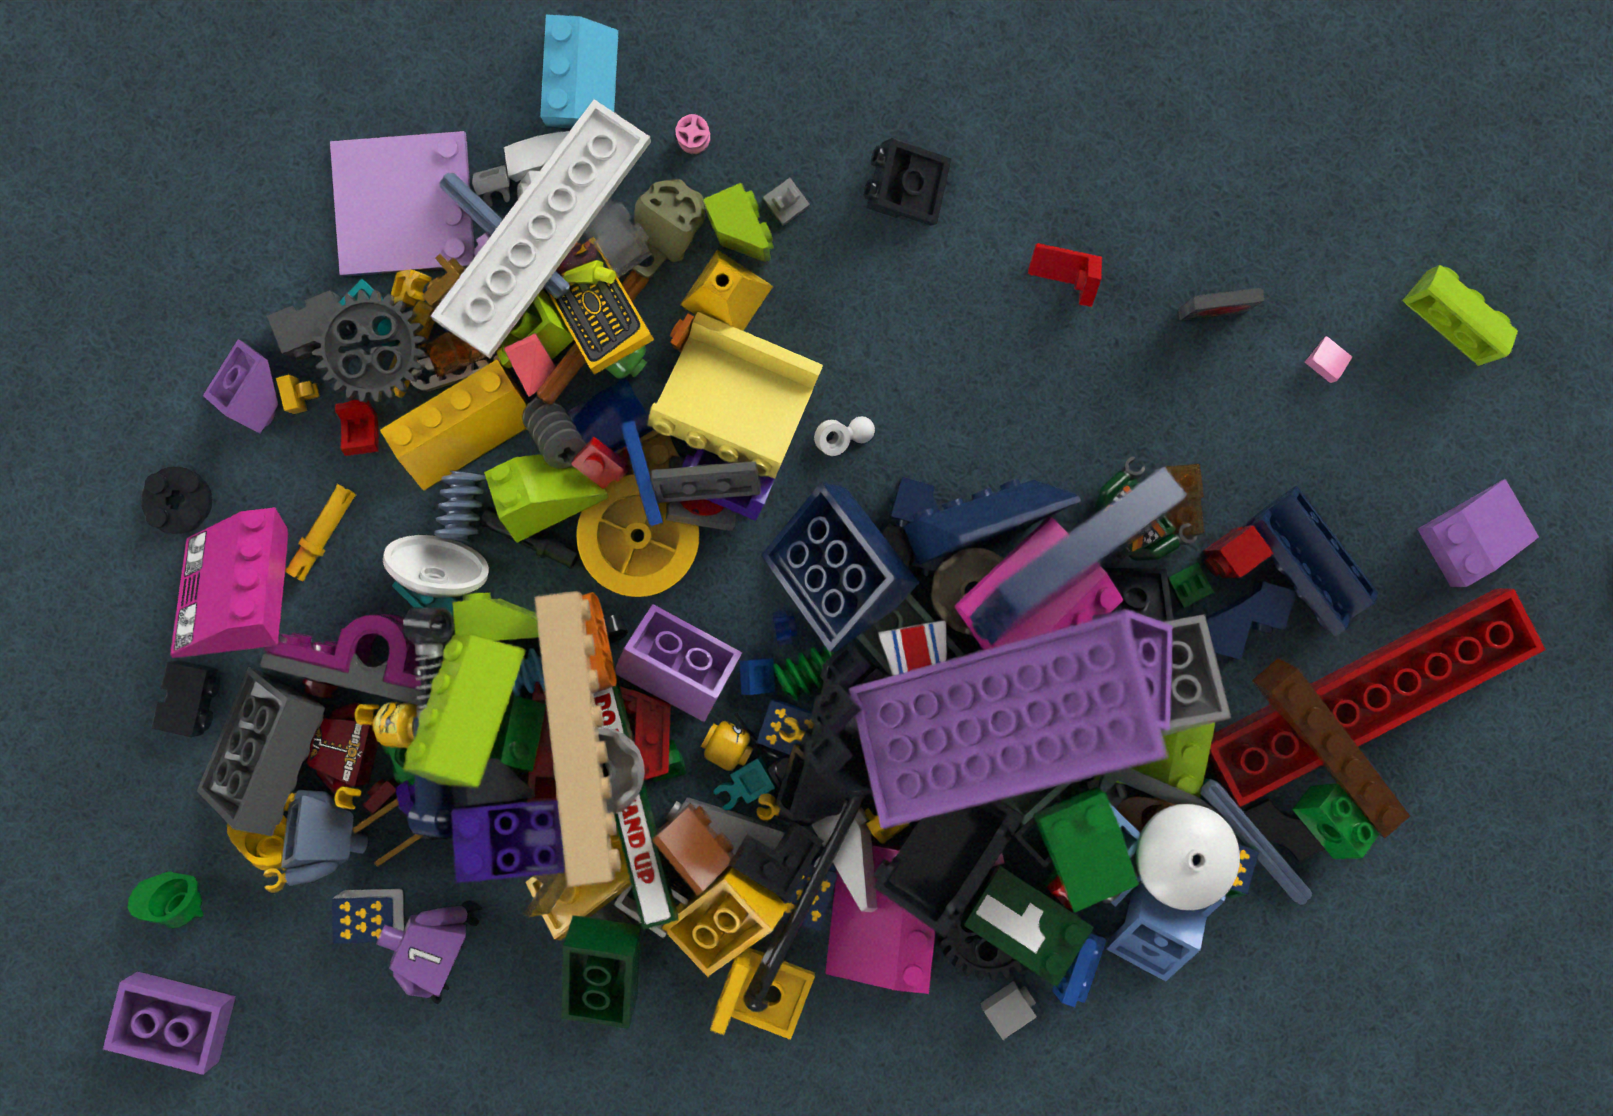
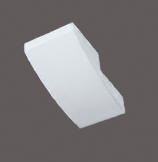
M570 131L540 135L504 147L508 177L517 182L522 180L529 171H540Z

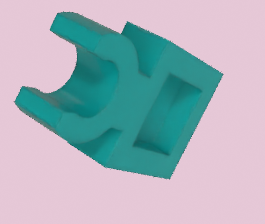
M760 756L730 774L734 783H722L713 792L715 795L722 791H727L730 794V802L723 806L724 810H729L739 802L741 796L748 804L759 798L760 795L773 790L777 785Z

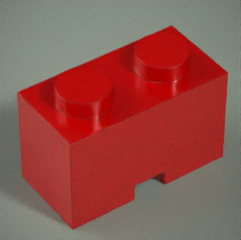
M1254 525L1245 526L1244 528L1236 527L1203 550L1207 556L1204 563L1214 576L1220 575L1222 578H1241L1274 554Z

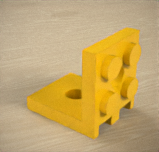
M752 948L746 949L734 958L720 998L715 1006L711 1030L724 1035L730 1017L791 1040L815 978V972L783 961L771 985L776 986L780 990L781 997L776 1002H768L769 1005L765 1010L753 1012L744 1003V993L765 953Z

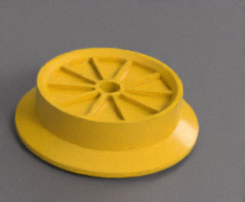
M626 475L619 482L613 480L605 487L609 498L581 511L576 535L581 560L587 571L598 583L615 593L632 597H644L661 593L680 581L692 566L699 545V526L666 520L667 502L658 503L663 523L653 526L649 525L635 475ZM637 530L644 532V539L641 542H636L634 539V534Z

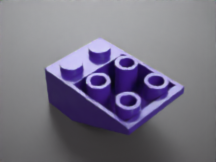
M558 800L465 807L451 810L456 883L566 872Z

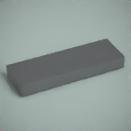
M756 461L652 470L651 474L658 503L761 494Z

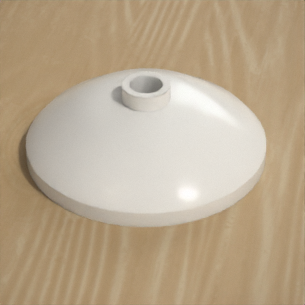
M430 535L407 536L391 542L384 551L383 564L393 579L404 587L425 596L443 598L466 595L484 585L488 577L489 567L484 557L473 548L451 539Z
M1178 804L1161 810L1147 822L1138 839L1136 865L1141 881L1157 900L1176 909L1198 910L1216 903L1232 887L1239 869L1240 852L1233 830L1219 814L1203 806ZM1198 853L1201 860L1198 865L1194 866L1192 864V857Z

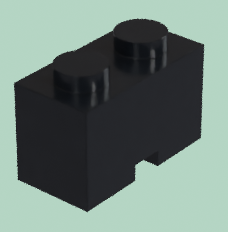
M180 660L167 662L161 689L167 690L165 702H157L152 729L191 738L203 735L204 730L207 731L211 726L213 712L209 710L212 697L214 698L218 694L220 688V678L217 677L218 669Z

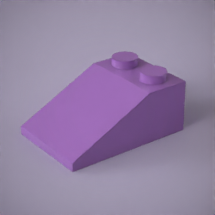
M1506 479L1418 528L1420 535L1450 587H1467L1497 570L1539 538Z

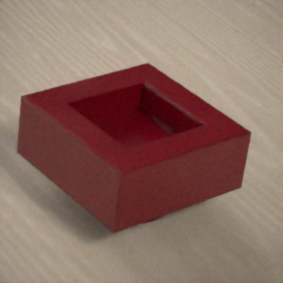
M382 778L367 792L371 797L363 805L372 814L384 808L397 794L396 787L399 785L395 778L387 781Z

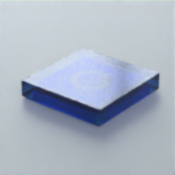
M626 378L567 411L586 444L593 437H596L614 452L626 446L621 429L622 423L634 420L639 438L655 430L647 425L649 416Z

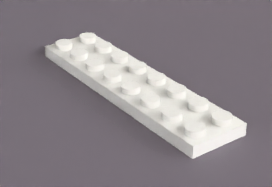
M594 99L432 313V319L488 358H491L651 143L650 136Z

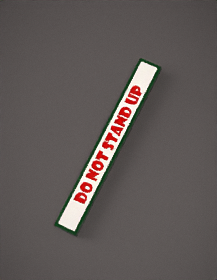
M616 675V686L594 693L595 706L601 705L603 715V727L598 728L617 730L634 742ZM602 763L604 777H609V768L605 763ZM643 781L639 795L633 803L623 811L614 814L642 929L644 930L677 921L679 917L663 854L652 841L657 831Z

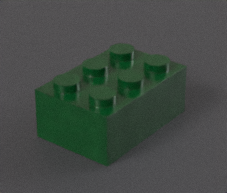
M572 916L563 944L561 1019L629 1029L638 994L641 925Z

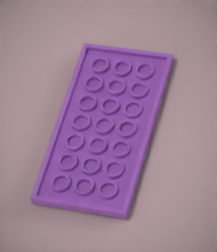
M1126 611L849 688L850 696L862 709L856 716V722L881 828H888L1167 758Z

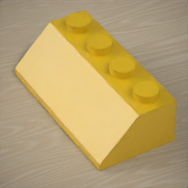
M496 359L380 429L398 461L424 491L441 481V477L451 475L452 472L450 471H458L526 430L527 428L524 426L522 416L528 403L507 368L502 366L501 361Z

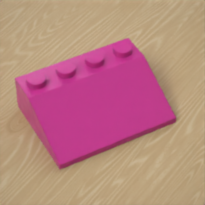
M1047 517L955 605V608L983 650L1092 621L1093 615L1110 613L1123 601L1109 575L1100 566L993 645H990L986 639L984 640L977 635L972 626L973 621L969 617L994 588L1069 535L1053 517Z
M872 843L874 873L884 859L890 862L896 857L902 846ZM837 870L825 974L897 991L929 994L935 930L878 890H876L877 909L872 913L862 912Z

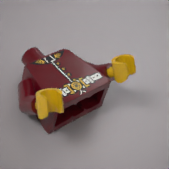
M354 702L332 710L329 717L323 718L321 726L316 729L310 743L307 763L310 767L316 769L317 776L335 795V805L339 808L354 810L355 806L352 803L353 796H360L361 790L351 786L356 787L369 784L379 744L373 730L374 709H379L378 704Z

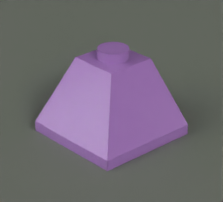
M238 339L203 394V397L225 416L261 434L264 427L273 421L275 409L278 406L269 363L262 355Z

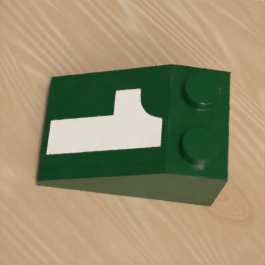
M1000 865L996 867L961 923L1056 987L1060 984L1094 928Z

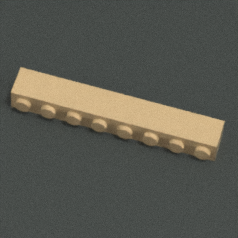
M579 592L535 597L568 887L612 881L615 878V871H620V859L618 849L612 850L610 835L616 834L614 814L607 812L606 799L612 798L610 778L603 777L602 763H607V749L605 741L599 742L598 727H603V715L601 705L595 706L593 693L599 691L597 670H591L589 656H595L593 635H587L585 621L591 620L588 599L583 600L582 594Z

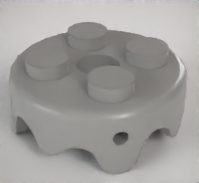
M598 728L599 742L605 741L607 763L605 764L609 768L612 798L606 799L607 812L616 814L630 806L639 795L644 781V762L635 743L625 734L614 729Z

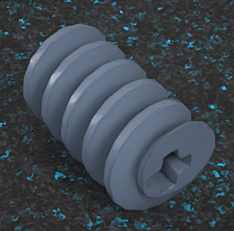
M450 471L452 472L451 475L441 477V481L450 485V488L440 490L439 492L441 496L449 500L448 502L439 503L437 507L445 511L447 515L436 517V521L444 525L445 528L434 531V535L445 539L474 542L468 539V536L478 534L479 530L471 526L470 522L480 520L481 516L471 511L474 508L482 507V503L474 499L473 496L484 493V489L476 486L475 482L486 480V477L480 474Z

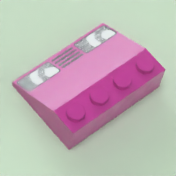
M275 507L241 511L186 539L170 653L173 658L278 646L288 528Z

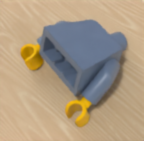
M298 790L296 793L291 792L284 806V811H288L281 864V868L287 870L286 873H280L279 870L273 868L265 871V877H279L275 885L264 887L267 891L271 893L279 892L283 889L285 883L293 886L314 882L334 873L339 865L348 860L350 852L359 854L365 852L368 844V835L352 831L353 814L350 811L337 807L335 799L327 792Z

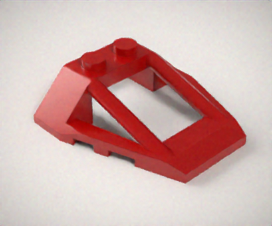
M536 682L532 700L546 704L533 772H529L528 786L534 790V798L528 799L527 802L558 800L556 778L553 773L554 761L546 690L544 691L539 682ZM620 686L626 713H636L635 745L639 749L644 762V781L669 773L671 704Z

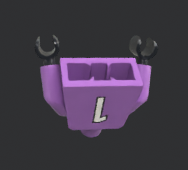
M468 900L461 906L423 911L419 915L410 916L404 931L386 924L383 926L376 944L394 951L390 969L393 971L394 978L407 995L424 998L430 997L435 1004H439L442 1001L439 995L442 989L447 991L450 989L445 981L466 936V925L462 923L467 922L471 926H477L479 920L471 917V915L476 910L481 911V906L474 901Z

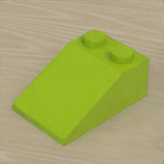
M542 454L514 457L484 472L498 517L516 543L609 498L606 488L602 489L574 466L563 469L551 467L545 462Z
M491 592L463 595V601L453 602L455 635H474L492 641L539 637L537 613L503 599H491Z

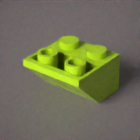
M739 183L703 199L707 216L721 246L763 262L771 260L770 250L774 248L773 238L766 222L759 224V206L751 190L745 192L742 183Z

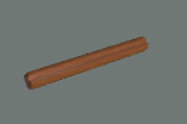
M632 270L622 282V286L632 302L648 283L649 278H644ZM576 342L537 390V396L548 405L554 403L586 362Z

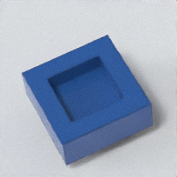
M773 658L739 661L741 695L775 692Z

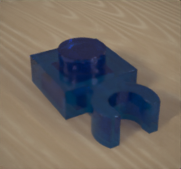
M786 610L773 612L778 645L792 644L791 636L798 635L794 615L787 616Z

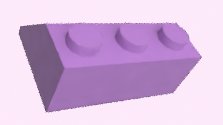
M1129 610L1093 615V620L1117 613L1127 612L1160 731L1170 730L1172 625Z

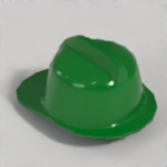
M165 872L141 881L133 889L128 899V910L133 917L144 921L160 923L172 929L186 925L193 918L201 919L204 915L200 908L202 896L197 889L198 882L191 875Z

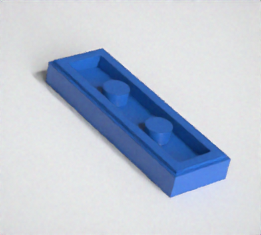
M632 420L622 423L621 429L648 523L651 526L663 523L635 422Z

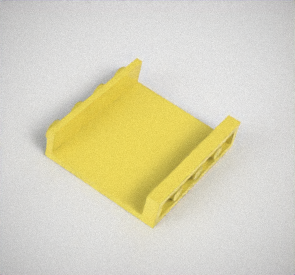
M697 312L692 322L689 338L657 404L653 403L647 425L653 427L662 435H672L686 441L693 448L705 449L717 454L722 460L729 463L756 461L760 476H769L775 479L823 365Z

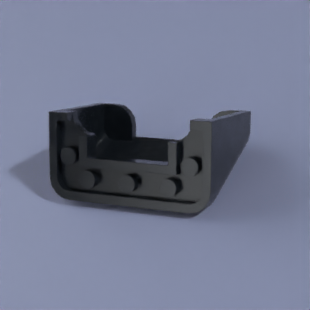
M996 800L920 819L896 857L890 862L884 859L873 875L877 879L873 888L937 933L946 937L1025 816L1001 800Z

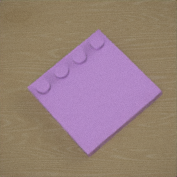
M464 131L330 141L340 276L397 273L398 271L409 269L414 271L444 269L435 259L439 254L448 261L454 257L462 266H469L475 258L473 254L475 248L472 218L439 185L445 174L455 173L470 188L467 140Z

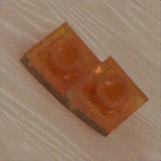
M447 332L425 345L437 377L454 372L486 357L452 332ZM500 345L496 351L500 350L502 348V345Z
M1200 464L1166 466L1167 472L1187 495L1167 514V519L1175 529L1187 523L1191 524V526L1183 529V536L1203 534L1204 524L1201 499L1204 497Z

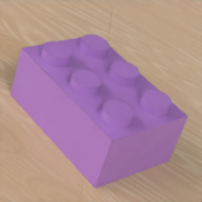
M652 604L623 649L615 668V673L705 722L742 652Z
M136 972L122 980L119 984L103 1050L204 1075L219 1062L236 996Z

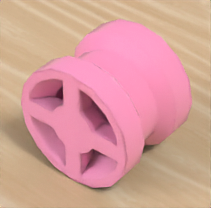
M690 114L678 121L676 137L680 147L690 154L701 153L708 147L710 143L709 127L701 116Z

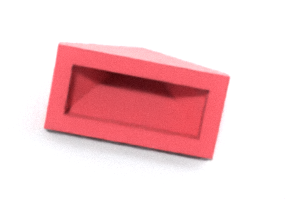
M536 333L504 348L528 397L537 392L556 368Z

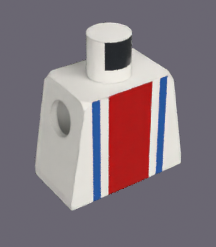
M943 620L877 632L893 676L946 661V624Z

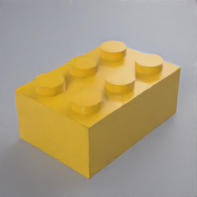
M729 865L699 895L694 892L691 894L687 904L681 902L677 905L676 909L679 920L663 924L661 928L667 932L669 937L708 977L773 931L788 906L777 894Z

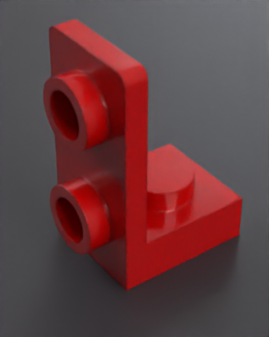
M1037 243L1033 250L1028 274L1075 284L1074 290L1079 291V305L1092 307L1101 282L1102 257Z

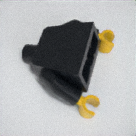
M787 717L784 719V722L792 725L796 730L791 734L779 730L781 738L787 742L796 739L801 742L800 745L794 744L777 801L771 794L760 795L758 802L762 805H768L770 808L758 807L757 815L762 820H769L775 815L778 816V820L788 823L793 821L800 826L809 827L826 818V816H834L842 812L846 796L820 776L803 754L806 740H811L813 732L810 730L806 732L800 730L798 721L795 718Z

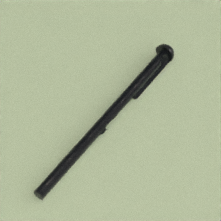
M866 795L849 798L821 856L813 865L816 869L806 884L787 924L781 921L744 993V1003L749 1010L761 1012L768 1007L769 1003L765 1000V997Z

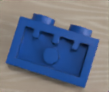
M1090 933L1058 987L1053 986L1052 992L1063 1004L1075 1007L1077 1001H1086L1106 943L1104 937Z

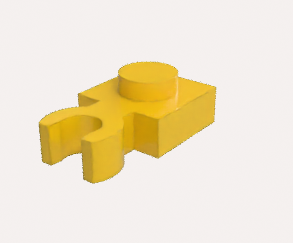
M412 269L398 271L391 291V295L394 296L393 306L397 302L403 301L407 304L406 307H413L419 300L425 301L422 297L424 294L423 289L426 283L431 282L432 277Z

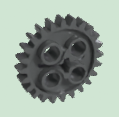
M359 290L358 300H355L347 293L345 294L346 304L342 305L334 300L332 303L336 312L332 314L328 311H323V315L328 320L327 323H316L315 325L323 331L322 336L312 337L313 341L321 344V348L312 351V354L323 357V360L316 365V368L320 370L328 369V372L323 377L324 381L332 382L337 380L333 390L341 392L347 387V398L353 399L359 392L361 402L367 403L370 394H372L374 401L380 403L382 401V393L384 392L389 398L394 399V388L397 387L401 391L406 392L407 387L404 381L406 379L413 382L417 381L416 377L411 373L413 369L424 370V367L417 362V358L427 356L428 353L419 349V345L426 343L427 339L416 334L424 327L420 323H411L417 316L415 312L408 311L403 314L406 309V303L399 301L393 306L394 296L391 294H387L381 301V294L377 290H373L370 299H368L366 292L363 290ZM384 319H390L392 322L391 331L387 335L380 336L378 333L379 323ZM355 323L357 326L356 336L351 340H346L344 337L345 327ZM369 339L377 344H386L400 340L399 346L371 348V354L362 349L345 353L340 352L342 347L368 346L370 343ZM389 353H395L397 357L395 367L385 370L383 367L384 357ZM359 357L362 361V369L359 373L352 375L348 369L349 363L353 358Z

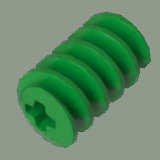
M824 643L823 653H820L815 647L810 648V659L802 652L798 653V664H795L790 658H786L785 670L777 663L773 664L774 671L786 697L790 694L794 700H800L801 688L807 695H812V683H815L822 690L824 682L820 677L822 666L834 654L829 652Z

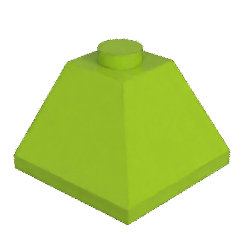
M543 289L496 350L502 366L506 368L513 367L504 348L536 333L551 359H554L574 340L554 302Z

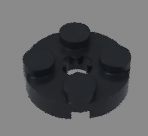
M167 467L146 478L141 496L142 510L150 526L166 533L185 534L198 528L204 519L208 517L212 508V493L206 481L193 470L184 467ZM175 491H180L179 496H184L185 503L179 504L178 510H174V505L169 504V497H173Z

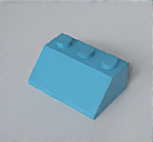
M546 15L540 117L546 127L572 129L594 99L614 112L618 30L580 16Z

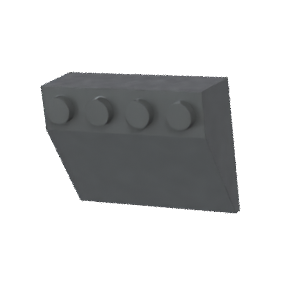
M248 667L197 792L233 829L272 836L276 825L283 818L287 798L296 786L297 774L302 762L309 755L310 743L314 733L322 724L325 707L299 690L261 671Z

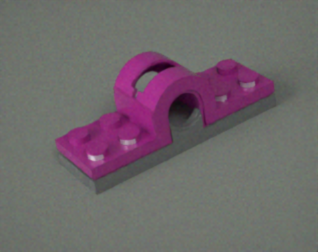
M383 614L360 617L348 624L346 628H342L338 642L325 640L324 643H311L312 636L292 633L291 635L280 634L278 646L264 648V651H267V653H263L260 667L421 705V699L416 698L421 696V690L416 689V687L420 686V680L416 679L420 677V670H416L417 667H420V661L415 660L420 655L415 654L416 645L407 639L404 633V617ZM378 635L383 636L390 647L388 661L384 663L380 662L375 657L374 652L371 651Z

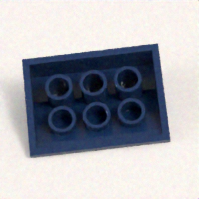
M1015 479L1000 485L1001 491L993 494L991 488L971 495L972 501L963 503L962 498H958L943 504L944 510L934 513L933 508L920 511L913 515L915 521L904 526L917 563L921 565L1032 526L1045 520L1047 517H1051L1080 503L1081 499L1077 494L1036 480L1021 484L1019 479Z
M824 482L817 486L761 555L831 653H835L896 609L919 583L847 488Z

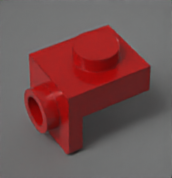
M350 400L345 403L336 404L335 412L341 420V450L343 454L350 456L378 452V416L369 400L367 403L360 400Z
M593 437L574 457L571 465L604 489L613 480L619 482L627 473L630 467L626 464L629 453L627 448H624L619 454H616L596 437Z

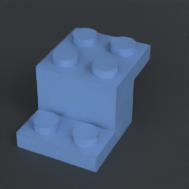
M1141 882L1131 895L1125 923L1108 939L1106 950L1167 981L1200 951L1206 918L1225 901L1226 894L1219 901L1206 908L1181 910L1157 900Z

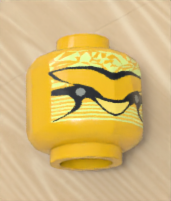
M402 702L384 704L373 719V730L377 740L383 746L408 749L414 741L413 717L418 716V709L416 708L418 705Z

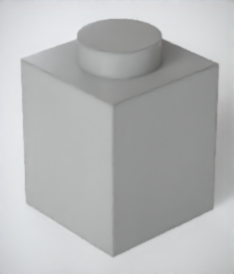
M1014 981L980 1003L984 1013L1002 1040L1037 1017L1032 1009V1006L1036 1004L1034 998L1025 986L1019 989Z

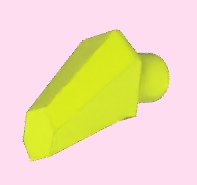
M595 260L566 271L563 279L568 283L597 285L599 280L612 284L615 280L616 272L604 268L603 262Z

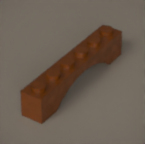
M1277 658L1252 680L1269 704L1313 750L1336 783L1341 786L1379 832L1381 837L1385 839L1410 817L1409 813L1298 668Z

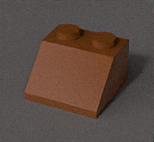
M690 802L659 828L652 841L695 893L699 895L729 866L734 856L731 852L734 846L722 832L717 835L709 824L712 820L701 806L695 808Z

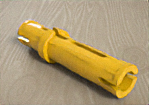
M340 484L336 485L334 492L305 538L301 537L298 544L300 547L288 567L285 568L286 573L294 578L297 576V579L300 581H305V577L318 556L322 557L326 551L323 549L357 494L349 489H345Z

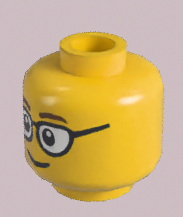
M722 721L719 725L713 723L701 745L705 749V759L726 771L734 770L737 764L745 766L753 751V748L748 746L750 734L728 721Z

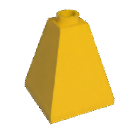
M717 249L680 305L694 315L699 312L744 331L773 286Z

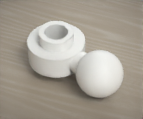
M863 416L854 418L848 427L836 420H827L816 429L814 440L816 446L825 454L837 456L848 448L850 440L857 443H866L871 440L875 433V427L869 418ZM833 431V433H834L833 439L830 440V441H827V440H826L827 435H828L830 432Z

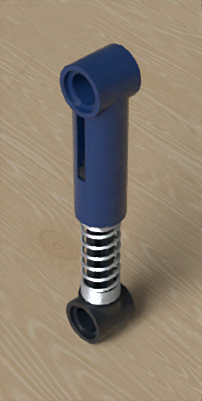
M415 607L410 609L404 617V633L407 639L416 645L415 654L420 655L415 660L420 661V667L416 668V670H420V677L416 678L420 680V686L416 687V689L421 690V696L416 698L421 699V706L416 707L418 709V716L413 717V740L419 727L420 714L427 706L432 692V681L439 673L443 662L439 660V657L443 655V644L451 638L454 631L453 616L446 608ZM414 774L415 803L411 807L408 816L411 831L416 835L448 838L453 834L451 810L457 809L451 803V785L437 784Z

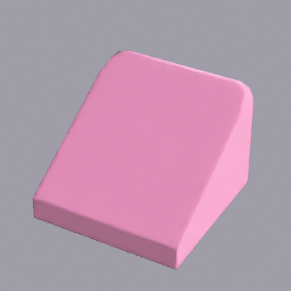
M1325 336L1305 363L1328 382L1333 383L1341 377L1352 356Z

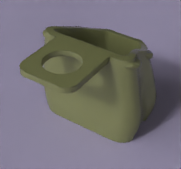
M679 179L653 183L648 191L641 195L636 202L632 231L638 238V241L625 254L623 258L624 264L644 278H650L666 259L672 262L683 260L685 251L705 219V206L702 195L690 189ZM640 251L648 252L653 256L654 263L648 267L640 266L634 259L635 254Z

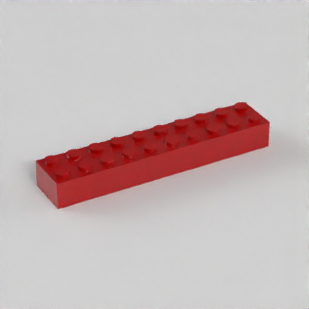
M1496 588L1318 679L1310 685L1354 743L1360 746L1546 649L1515 589ZM1271 705L1213 733L1208 763L1217 780L1224 785L1228 795L1239 807L1323 765L1308 744Z

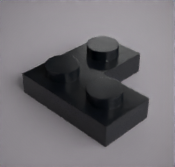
M792 821L775 851L747 834L729 865L789 901L824 840Z

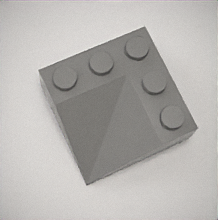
M1205 615L1163 622L1172 625L1170 730L1160 731L1161 735L1165 736L1229 719L1231 716Z

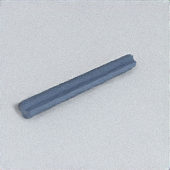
M447 173L439 182L440 188L491 236L502 222V219L455 173ZM555 271L544 285V288L554 298L558 299L566 294L570 286Z
M1214 780L1207 781L1200 789L1203 797L1221 813V817L1248 848L1259 852L1257 859L1293 901L1298 902L1300 905L1306 904L1307 900L1312 897L1311 890L1218 782H1214Z

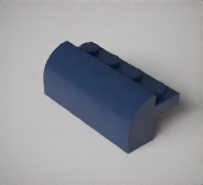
M1297 485L1278 497L1246 523L1247 526L1254 525L1274 553L1271 557L1277 569L1282 574H1285L1294 586L1299 598L1306 602L1313 611L1318 623L1327 631L1330 630L1334 636L1347 629L1349 621L1353 616L1375 604L1378 592Z

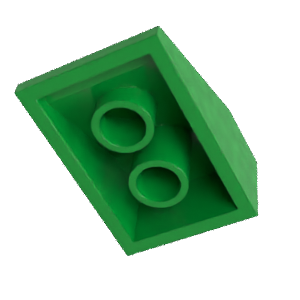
M1098 787L1033 814L1074 912L1139 885L1119 824L1103 790Z

